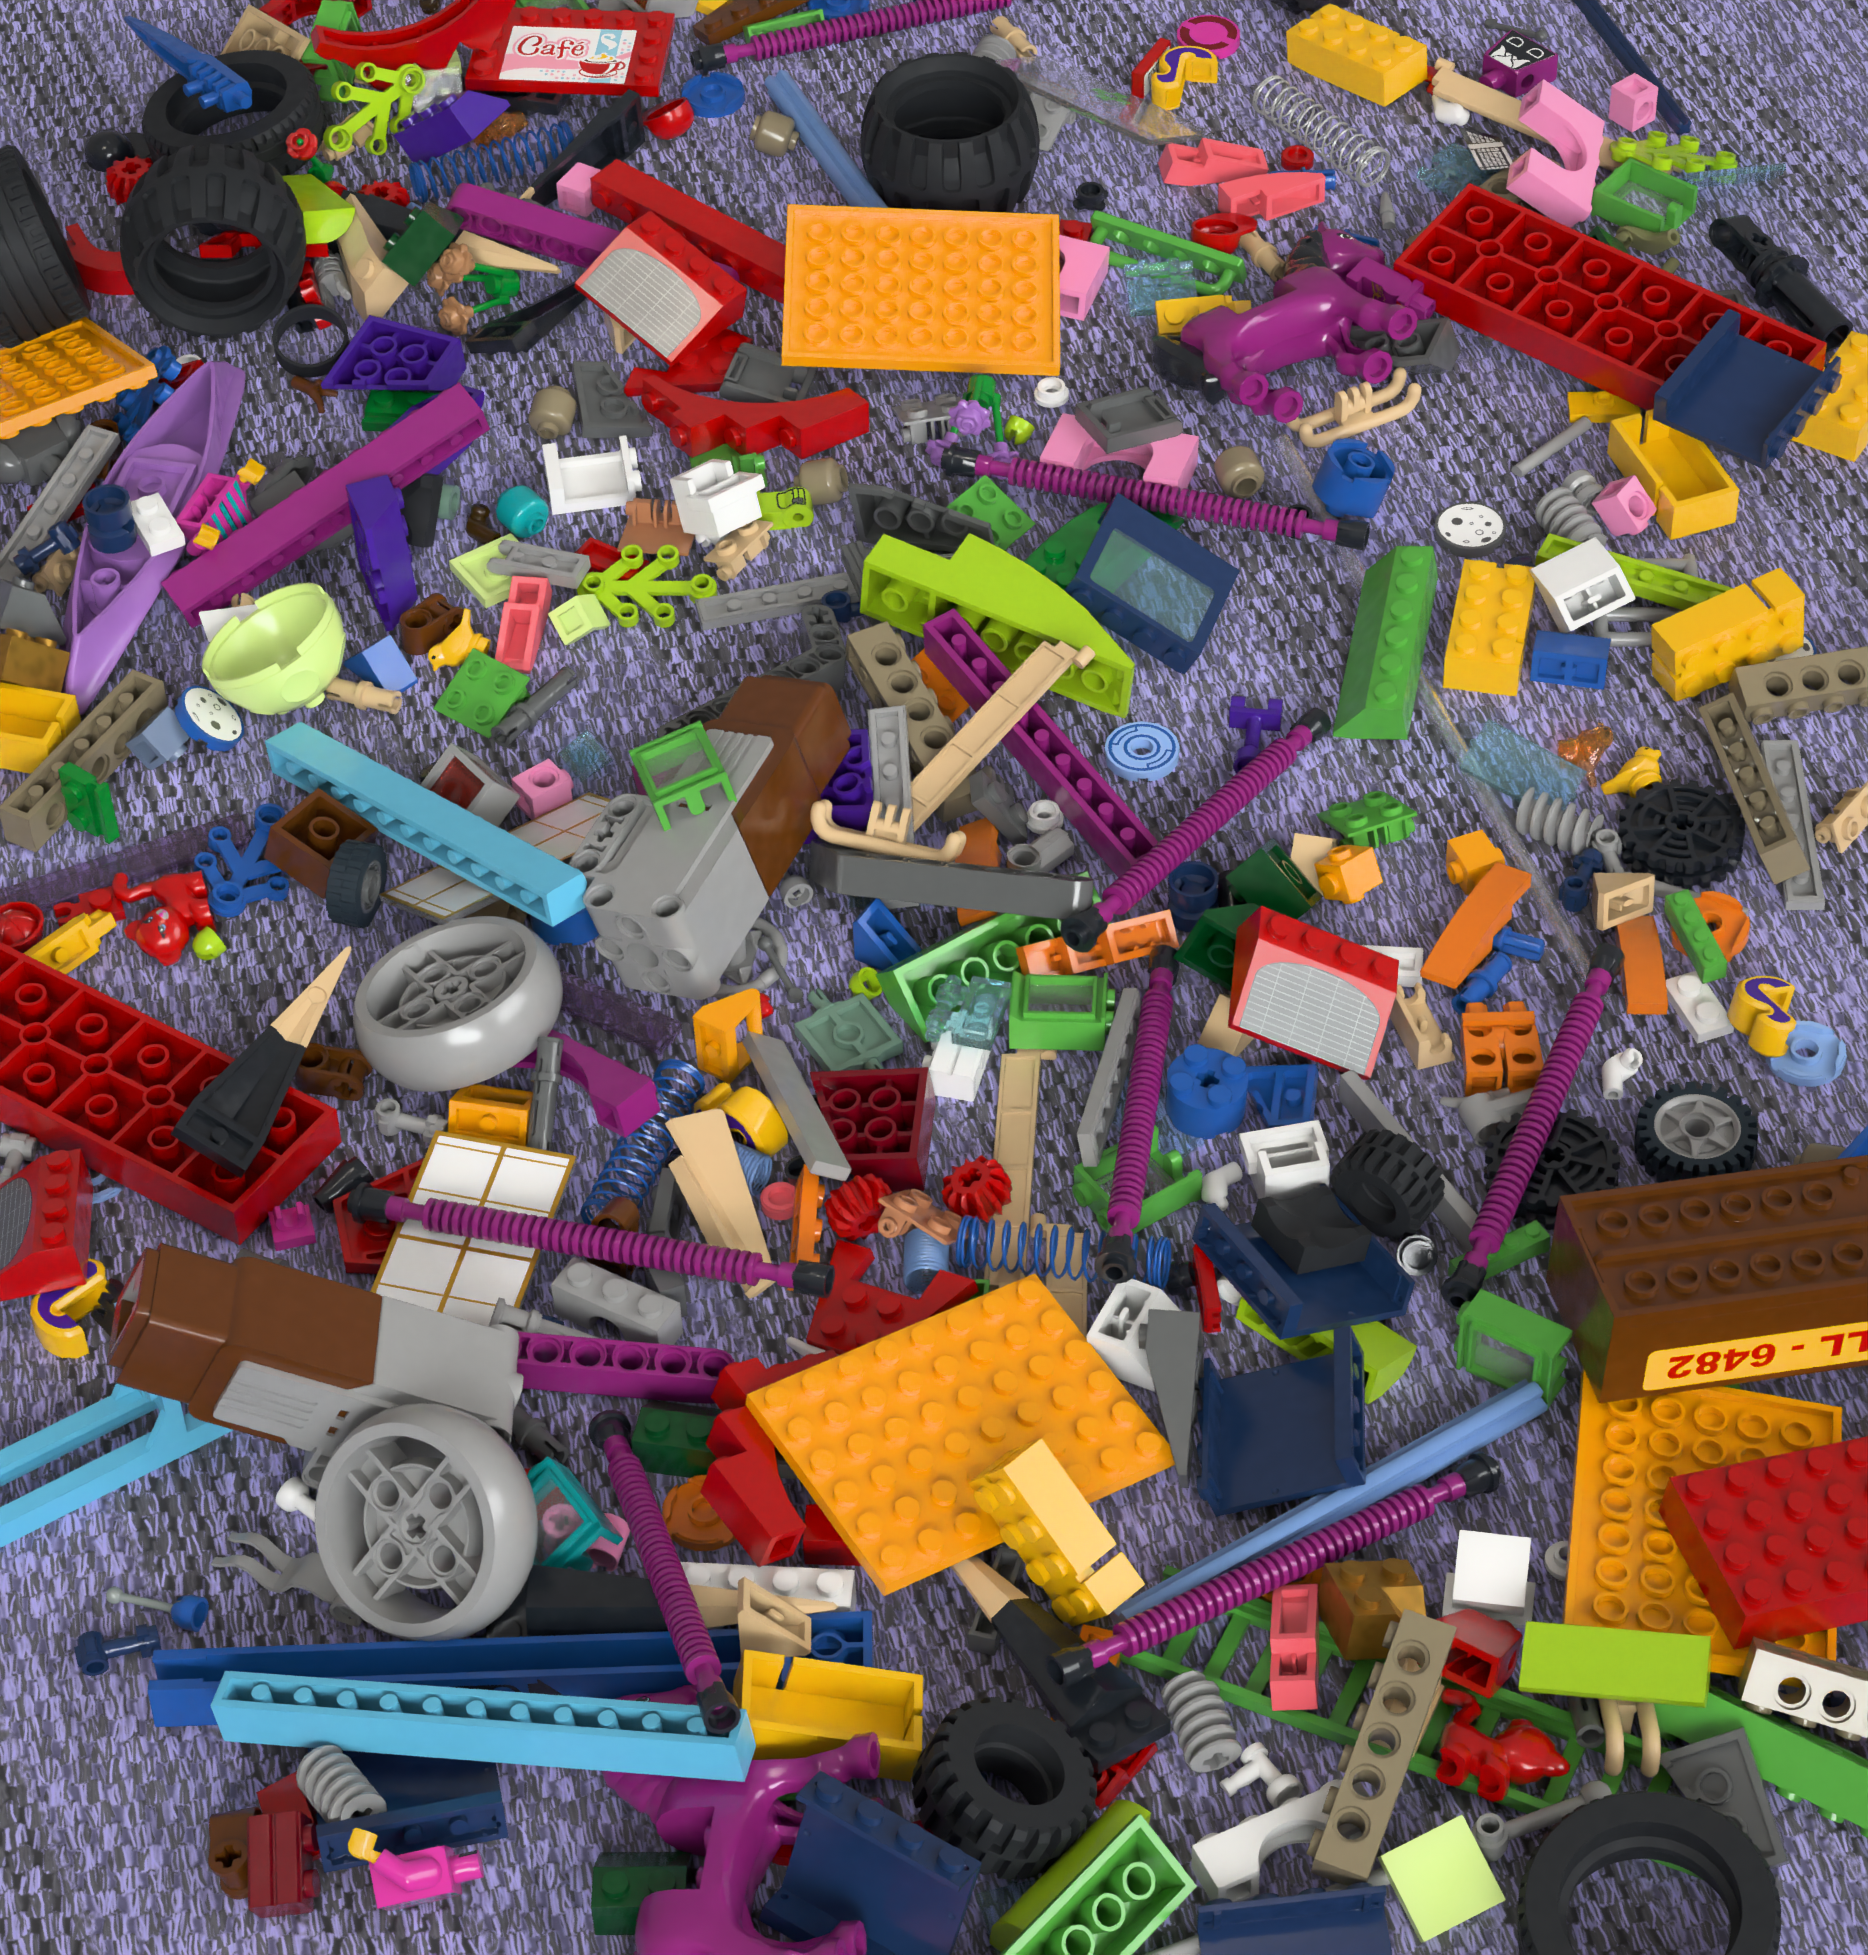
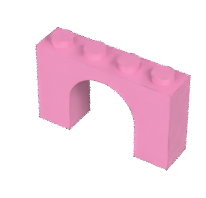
M1543 79L1522 97L1518 120L1543 136L1555 147L1563 160L1565 169L1531 147L1510 165L1506 189L1550 219L1571 228L1576 223L1585 221L1592 211L1591 201L1593 189L1596 186L1595 177L1600 163L1598 158L1600 146L1604 139L1602 134L1605 121Z
M1059 235L1060 316L1084 321L1108 273L1110 247Z
M1062 413L1040 456V462L1047 463V466L1055 464L1056 468L1058 465H1061L1065 469L1066 467H1072L1074 471L1076 468L1082 469V472H1084V470L1097 463L1112 460L1128 461L1145 469L1143 474L1145 485L1147 482H1153L1154 486L1158 483L1162 484L1163 488L1165 485H1169L1172 489L1180 487L1182 491L1183 488L1187 489L1198 463L1199 436L1181 433L1176 437L1106 454L1078 423L1075 415Z

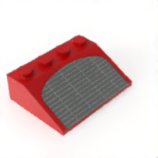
M652 211L647 212L626 226L577 279L574 285L578 291L669 366H673L741 319L744 314L747 288Z
M1260 906L1237 928L1228 1028L1345 1073L1353 1070L1361 1079L1369 1080L1397 994L1399 960Z
M81 1148L69 1151L57 1150L49 1155L40 1156L0 1184V1302L87 1284L94 1187Z

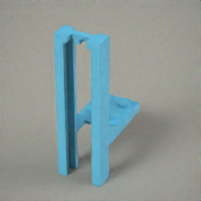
M116 1384L111 1396L0 1450L1 1487L157 1408L159 1410L158 1418L151 1432L0 1507V1548L233 1431V1429L194 1418L190 1413L183 1415L179 1401Z

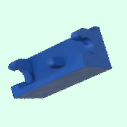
M1537 630L1532 654L1530 681L1604 690L1611 638Z

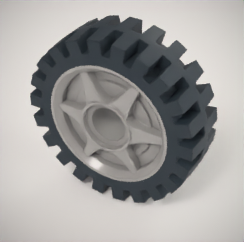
M1686 1082L1685 1089H1681L1679 1083L1670 1085L1668 1092L1661 1088L1656 1091L1655 1098L1649 1096L1645 1100L1644 1106H1641L1634 1136V1150L1637 1153V1160L1640 1166L1645 1165V1172L1650 1177L1657 1174L1656 1182L1658 1183L1668 1182L1669 1180L1676 1181L1679 1179L1750 1171L1752 1163H1754L1758 1141L1755 1115L1751 1116V1108L1747 1104L1741 1105V1098L1736 1094L1727 1098L1728 1090L1723 1087H1719L1716 1092H1713L1712 1084L1703 1082L1702 1089H1696L1695 1082Z

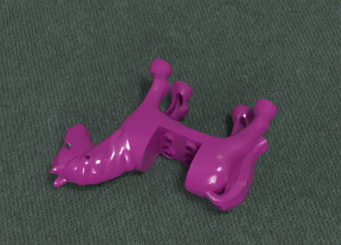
M684 1685L667 1692L632 1694L616 1698V1700L698 1706L696 1701V1685ZM874 1732L856 1734L844 1746L806 1758L752 1759L745 1782L601 1771L607 1787L615 1790L618 1796L629 1803L637 1812L649 1815L651 1822L656 1825L658 1835L667 1844L683 1852L705 1856L704 1866H700L697 1871V1889L656 1891L643 1899L639 1906L636 1920V1951L633 1955H866V1931L864 1924L860 1920L841 1921L830 1933L807 1941L780 1942L765 1938L754 1929L751 1914L757 1889L771 1861L781 1845L795 1844L804 1813L787 1807L777 1798L789 1793H798L820 1770L838 1779L843 1784H846L853 1778L875 1780L879 1774L881 1763L880 1745L877 1735ZM870 1798L871 1800L877 1801L882 1806H884L883 1800L881 1798Z

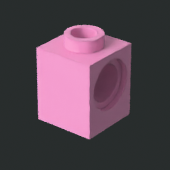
M1636 73L1611 86L1608 118L1631 133L1654 121L1658 87Z
M577 162L556 183L559 208L587 218L597 208L592 205L590 178L601 170Z
M1635 475L1609 482L1592 502V505L1614 536L1628 533L1633 536L1642 532L1649 525V518L1657 510Z
M549 758L511 778L512 788L521 796L516 805L531 820L573 800L571 789L574 788L571 776L565 769L560 770Z

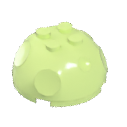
M298 583L282 587L255 600L254 602L259 609L241 622L234 615L215 634L204 652L202 670L216 692L226 700L252 713L265 715L277 713L283 715L303 706L314 708L324 700L325 694L323 692L339 674L346 643V633L344 632L341 615L333 599L328 593L324 592L320 585Z

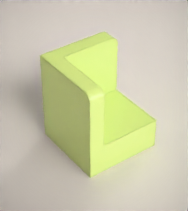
M595 594L577 595L548 613L564 645L575 643L590 632L602 630L611 625Z

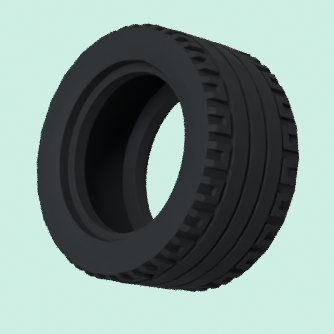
M6 145L0 148V344L5 348H13L25 343L24 340L29 342L41 335L56 330V327L61 328L72 323V320L75 321L87 316L91 307L76 263L36 178L16 146Z

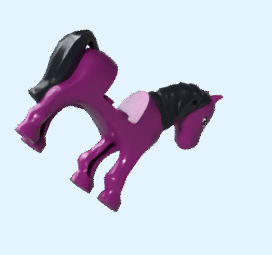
M1321 221L1317 230L1300 238L1295 247L1290 251L1286 258L1283 276L1275 282L1273 300L1239 315L1223 305L1196 315L1183 326L1181 335H1154L1152 338V356L1156 370L1162 379L1184 390L1202 391L1206 401L1213 406L1224 398L1225 390L1231 403L1247 405L1255 416L1271 415L1278 422L1289 423L1295 420L1301 413L1304 400L1299 392L1288 386L1277 390L1269 389V383L1265 375L1311 358L1332 356L1336 364V371L1349 377L1359 375L1361 379L1377 384L1384 381L1390 374L1393 360L1388 352L1381 349L1372 348L1365 350L1354 346L1350 342L1352 322L1354 321L1367 332L1384 331L1392 339L1401 341L1410 337L1417 327L1418 317L1414 309L1405 305H1391L1376 299L1367 298L1349 287L1346 283V275L1365 256L1386 266L1385 254L1377 246L1361 242L1344 230L1338 228L1329 229L1324 221Z

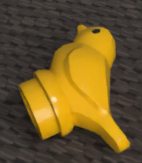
M464 608L459 626L442 642L430 648L428 659L432 664L433 671H437L439 667L445 665L450 667L462 665L473 648L488 655L491 640L483 637L481 633L474 634L470 623L471 609Z
M1645 746L1638 748L1634 757L1624 764L1616 777L1601 785L1602 792L1605 795L1628 793L1630 797L1636 798V792L1640 788L1650 790L1652 789V783H1662L1658 759L1662 754L1661 751Z

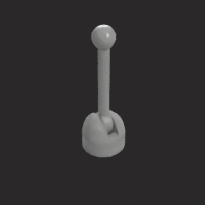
M786 871L783 876L784 880L779 887L781 898L789 908H794L809 903L813 897V889L809 882L801 875H790Z

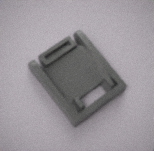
M741 343L725 374L719 394L724 399L744 403H776L807 399L816 379L818 367L781 366L782 353L749 343ZM792 382L803 384L799 394L797 389L790 387Z
M1147 386L1077 403L1075 407V419L1106 454L1176 437L1183 431V423L1177 418V415L1158 395L1154 396V392Z

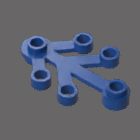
M166 345L159 348L154 347L145 357L154 363L158 377L148 380V384L142 388L122 390L117 396L116 404L127 412L126 414L122 412L117 413L112 420L116 422L120 436L123 435V440L126 441V446L148 420L153 400L162 405L175 392L165 382L158 383L159 379L162 378L168 381L174 380L182 368V365L176 361V357L171 354V349ZM137 415L136 422L131 424Z
M266 803L256 809L254 818L256 832L242 857L231 841L229 829L222 826L210 829L208 833V847L221 854L232 876L229 881L224 880L217 869V858L209 852H202L195 856L193 871L202 869L203 878L206 879L212 890L208 895L209 907L216 915L235 917L245 910L247 903L268 898L271 901H281L288 896L289 882L281 876L271 877L267 880V883L244 888L249 880L278 872L287 874L268 860L259 861L267 846L270 827L286 815L283 808L279 805ZM273 888H282V890H274Z

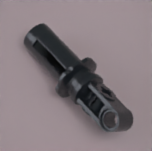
M1747 215L1718 218L1711 223L1709 228L1711 243L1732 262L1735 269L1741 272L1746 277V281L1755 288L1754 301L1759 307L1762 306L1768 309L1776 306L1801 332L1826 342V353L1841 346L1853 330V324L1807 278L1809 262L1804 257H1800L1798 254L1789 256L1782 247L1776 246L1771 237L1765 234Z

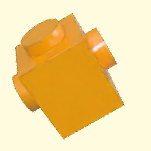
M1482 829L1447 840L1445 864L1450 882L1453 885L1458 884L1465 895H1469L1478 882L1496 862L1505 865L1502 851L1498 847L1495 848Z
M1356 845L1337 846L1327 852V857L1314 864L1319 879V887L1323 892L1324 898L1342 901L1343 904H1352L1362 900L1365 897L1364 893L1383 882L1373 847Z

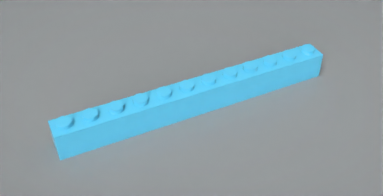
M300 721L265 741L272 773L310 794L317 788H320L378 828L379 832L544 923L554 927L586 908L583 903V896L586 892L587 881L583 872L579 869L571 867L553 855L543 852L530 843L515 837L506 830L487 822L480 816H476L459 805L437 795L435 792L418 785L411 779L405 778L388 767L375 762L364 754L347 747L342 742L334 740L321 731Z
M226 1670L210 1705L224 1741L305 1748L335 1745L343 1751L745 1782L756 1748L746 1709H739L741 1718L733 1730L724 1734H715L706 1729L697 1705Z

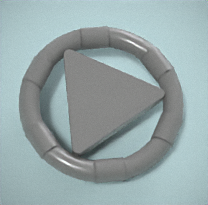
M760 917L756 919L751 927L755 931L748 932L722 974L738 985L721 984L719 990L711 997L726 998L750 988L761 992L780 978L773 964H771L755 980L748 982L758 950V940L762 935L772 939V949L785 970L788 960V946L782 933L774 925Z

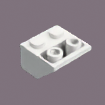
M1596 537L1529 570L1560 633L1571 632L1636 599L1619 564Z
M1130 1279L1128 1282L1116 1284L1087 1333V1342L1092 1345L1118 1379L1155 1392L1145 1349H1139L1140 1323L1148 1324L1149 1309L1181 1310L1161 1289Z

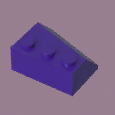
M470 90L457 94L452 92L443 98L431 101L419 113L414 111L400 122L403 127L393 136L412 162L417 163L419 160L427 163L431 156L437 158L443 155V153L450 152L474 140L511 105L505 99Z
M369 315L321 383L322 389L354 391H444L456 384L467 369L461 340L449 335Z
M387 474L346 485L358 566L386 632L396 627L400 622L401 614L409 610L418 599L411 566L413 562L412 555L405 537L409 535L404 515L400 513V509L405 508L400 488H393Z
M850 729L852 733L848 739L850 749L821 794V799H827L832 803V819L836 825L862 831L868 824L874 801L870 740L868 729ZM813 829L804 844H811L812 839L820 838Z

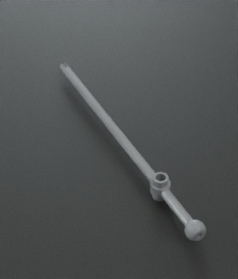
M1589 1781L1582 1786L1578 1796L1503 1822L1502 1818L1497 1814H1483L1473 1825L1472 1834L1486 1861L1494 1862L1503 1856L1508 1849L1510 1840L1561 1822L1562 1817L1574 1812V1809L1587 1805L1590 1801L1597 1798L1603 1799L1604 1796L1611 1795L1612 1792L1609 1786L1602 1781ZM1382 1867L1372 1870L1367 1882L1372 1884V1886H1387L1390 1884ZM1337 1883L1323 1889L1326 1892L1345 1890L1348 1886ZM1198 1935L1143 1955L1200 1954Z

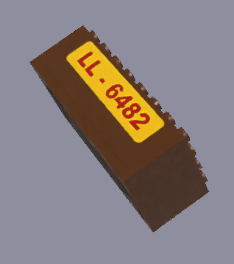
M1868 1155L1559 1196L1546 1283L1565 1327L1573 1330L1572 1343L1598 1402L1606 1403L1867 1366Z

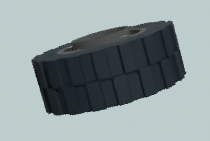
M348 839L340 845V849L334 856L335 858L331 864L327 879L326 911H328L329 919H332L331 922L358 928L370 926L383 898L379 894L385 892L384 889L387 881V857L382 846Z

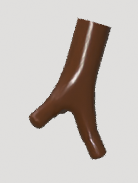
M296 375L291 380L292 388L307 394L317 405L319 413H325L323 396H338V391L322 389L321 383L323 381L321 379L312 382Z

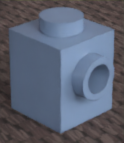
M167 706L151 716L125 745L147 769L154 770L168 760L170 763L176 761L188 749L184 743L190 737L180 726L175 712Z

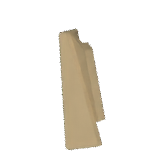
M712 1109L672 1118L667 1121L665 1125L682 1155L668 1165L707 1243L710 1246L728 1247L731 1250L740 1249L741 1252L743 1250L750 1251L751 1253L758 1252L762 1254L763 1262L772 1263L724 1111ZM760 1279L756 1286H750L747 1283L741 1284L745 1295L751 1299L758 1296L776 1281Z

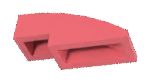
M1207 138L1201 139L1198 148L1167 142L1158 162L1163 183L1181 186L1228 182L1239 178L1267 174L1269 170L1263 149Z
M1271 173L1239 178L1218 184V210L1221 213H1238L1250 217L1260 214L1266 221L1325 201V176L1323 173Z
M512 576L508 602H504L495 660L520 673H531L545 629L553 592L548 578Z
M1318 1584L1284 1585L1273 1590L1269 1681L1272 1711L1318 1709Z

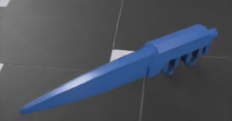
M132 16L124 17L128 26L157 56L187 79V84L183 85V91L187 97L201 92L202 96L198 100L203 109L217 104V108L223 109L224 112L228 113L237 109H248L252 105V89L248 82L215 57L199 52L182 40Z

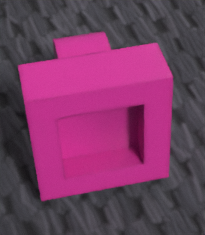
M300 1201L296 1202V1207L281 1210L280 1206H275L272 1212H268L276 1251L317 1243L309 1204L304 1205Z

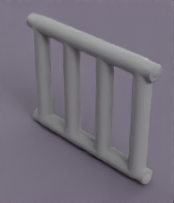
M1691 553L1685 554L1682 558H1635L1698 577L1696 558ZM1619 607L1593 620L1594 637L1611 638L1610 647H1652L1651 632H1609L1608 622H1659L1683 610L1674 607Z

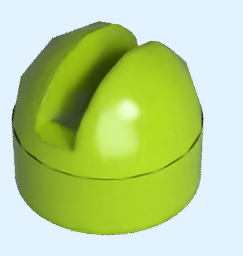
M1010 415L1005 424L1004 436L1008 442L1015 436L1014 444L1021 445L1030 439L1035 428L1023 418Z
M208 926L202 929L193 939L192 948L197 957L204 961L213 960L227 950L222 940Z
M864 967L852 975L849 979L848 987L853 992V997L863 993L868 1000H872L882 993V987L875 975L878 973L876 970ZM866 982L869 988L867 989L863 983Z

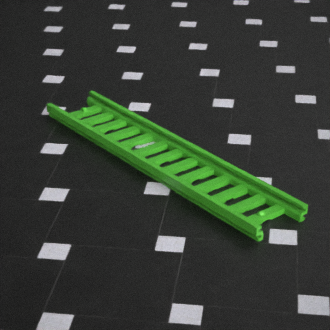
M1167 1565L1163 1571L1164 1578L1162 1581L1182 1570ZM1256 1598L1223 1613L1232 1618L1203 1672L1206 1680L1214 1681L1218 1685L1219 1696L1229 1703L1341 1745L1349 1744L1355 1747L1360 1731L1347 1727V1724L1369 1682L1375 1662L1385 1664L1386 1658L1349 1660L1356 1664L1329 1719L1305 1710L1272 1711L1271 1698L1263 1695L1270 1681V1639L1245 1688L1221 1680L1249 1625L1251 1624L1270 1631L1272 1603ZM1319 1621L1320 1681L1332 1655L1343 1658L1322 1621ZM1201 1625L1173 1637L1162 1657L1143 1651L1129 1658L1120 1652V1661L1168 1680L1185 1672L1197 1671L1180 1663ZM1442 1676L1441 1685L1445 1686V1689H1461L1475 1695L1479 1707L1482 1709L1475 1728L1486 1736L1492 1737L1500 1717H1504L1509 1720L1527 1719L1542 1732L1568 1741L1562 1756L1571 1765L1570 1771L1566 1775L1552 1777L1542 1799L1517 1790L1519 1786L1510 1782L1508 1794L1503 1800L1496 1801V1803L1528 1814L1563 1801L1586 1748L1581 1747L1577 1743L1571 1713L1502 1687L1493 1697L1488 1699ZM1442 1699L1440 1700L1415 1756L1411 1758L1408 1770L1438 1780L1435 1775L1440 1761L1431 1757L1440 1741L1441 1731L1445 1724L1449 1722L1456 1706L1446 1705ZM1623 1732L1624 1760L1621 1773L1613 1777L1604 1772L1601 1779L1602 1782L1609 1786L1612 1794L1615 1795L1629 1765L1632 1764L1641 1768L1642 1739ZM1606 1739L1598 1747L1588 1749L1606 1755ZM1371 1742L1368 1744L1369 1748L1379 1755H1385L1392 1751ZM1661 1746V1754L1672 1750ZM1661 1763L1657 1775L1652 1778L1647 1790L1648 1792L1658 1791L1667 1794L1673 1779ZM1469 1773L1468 1778L1460 1786L1454 1787L1478 1795L1479 1780L1477 1776ZM1649 1859L1651 1861L1657 1862L1659 1864L1665 1865L1667 1867L1702 1879L1693 1872L1678 1865L1660 1860Z

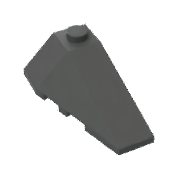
M1449 317L1418 320L1417 327L1411 336L1401 341L1392 339L1384 331L1367 332L1360 326L1351 327L1350 342L1361 349L1378 348L1388 352L1393 360V370L1400 367L1409 373H1435L1437 375L1451 372L1461 352Z
M850 483L848 486L858 536L862 542L876 544L882 535L886 534L921 549L956 552L967 535L971 533L995 545L991 524L889 487Z
M17 576L13 577L12 582L0 579V628L23 631L28 633L29 637L46 638L56 641L58 645L65 646L67 639L46 595L33 589L35 583Z
M1149 1309L1148 1324L1140 1323L1139 1349H1145L1148 1366L1168 1443L1173 1455L1180 1488H1189L1194 1448V1431H1191V1425L1197 1423V1391L1200 1392L1199 1378L1202 1377L1205 1346L1200 1312Z

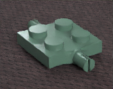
M820 988L816 989V993L812 990L807 999L817 1011L812 1016L794 1023L796 1037L823 1071L884 1069L880 1063L903 1053V1041L863 993L844 1001L830 1002Z

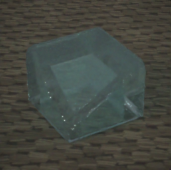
M587 729L558 753L581 782L614 761L593 733Z

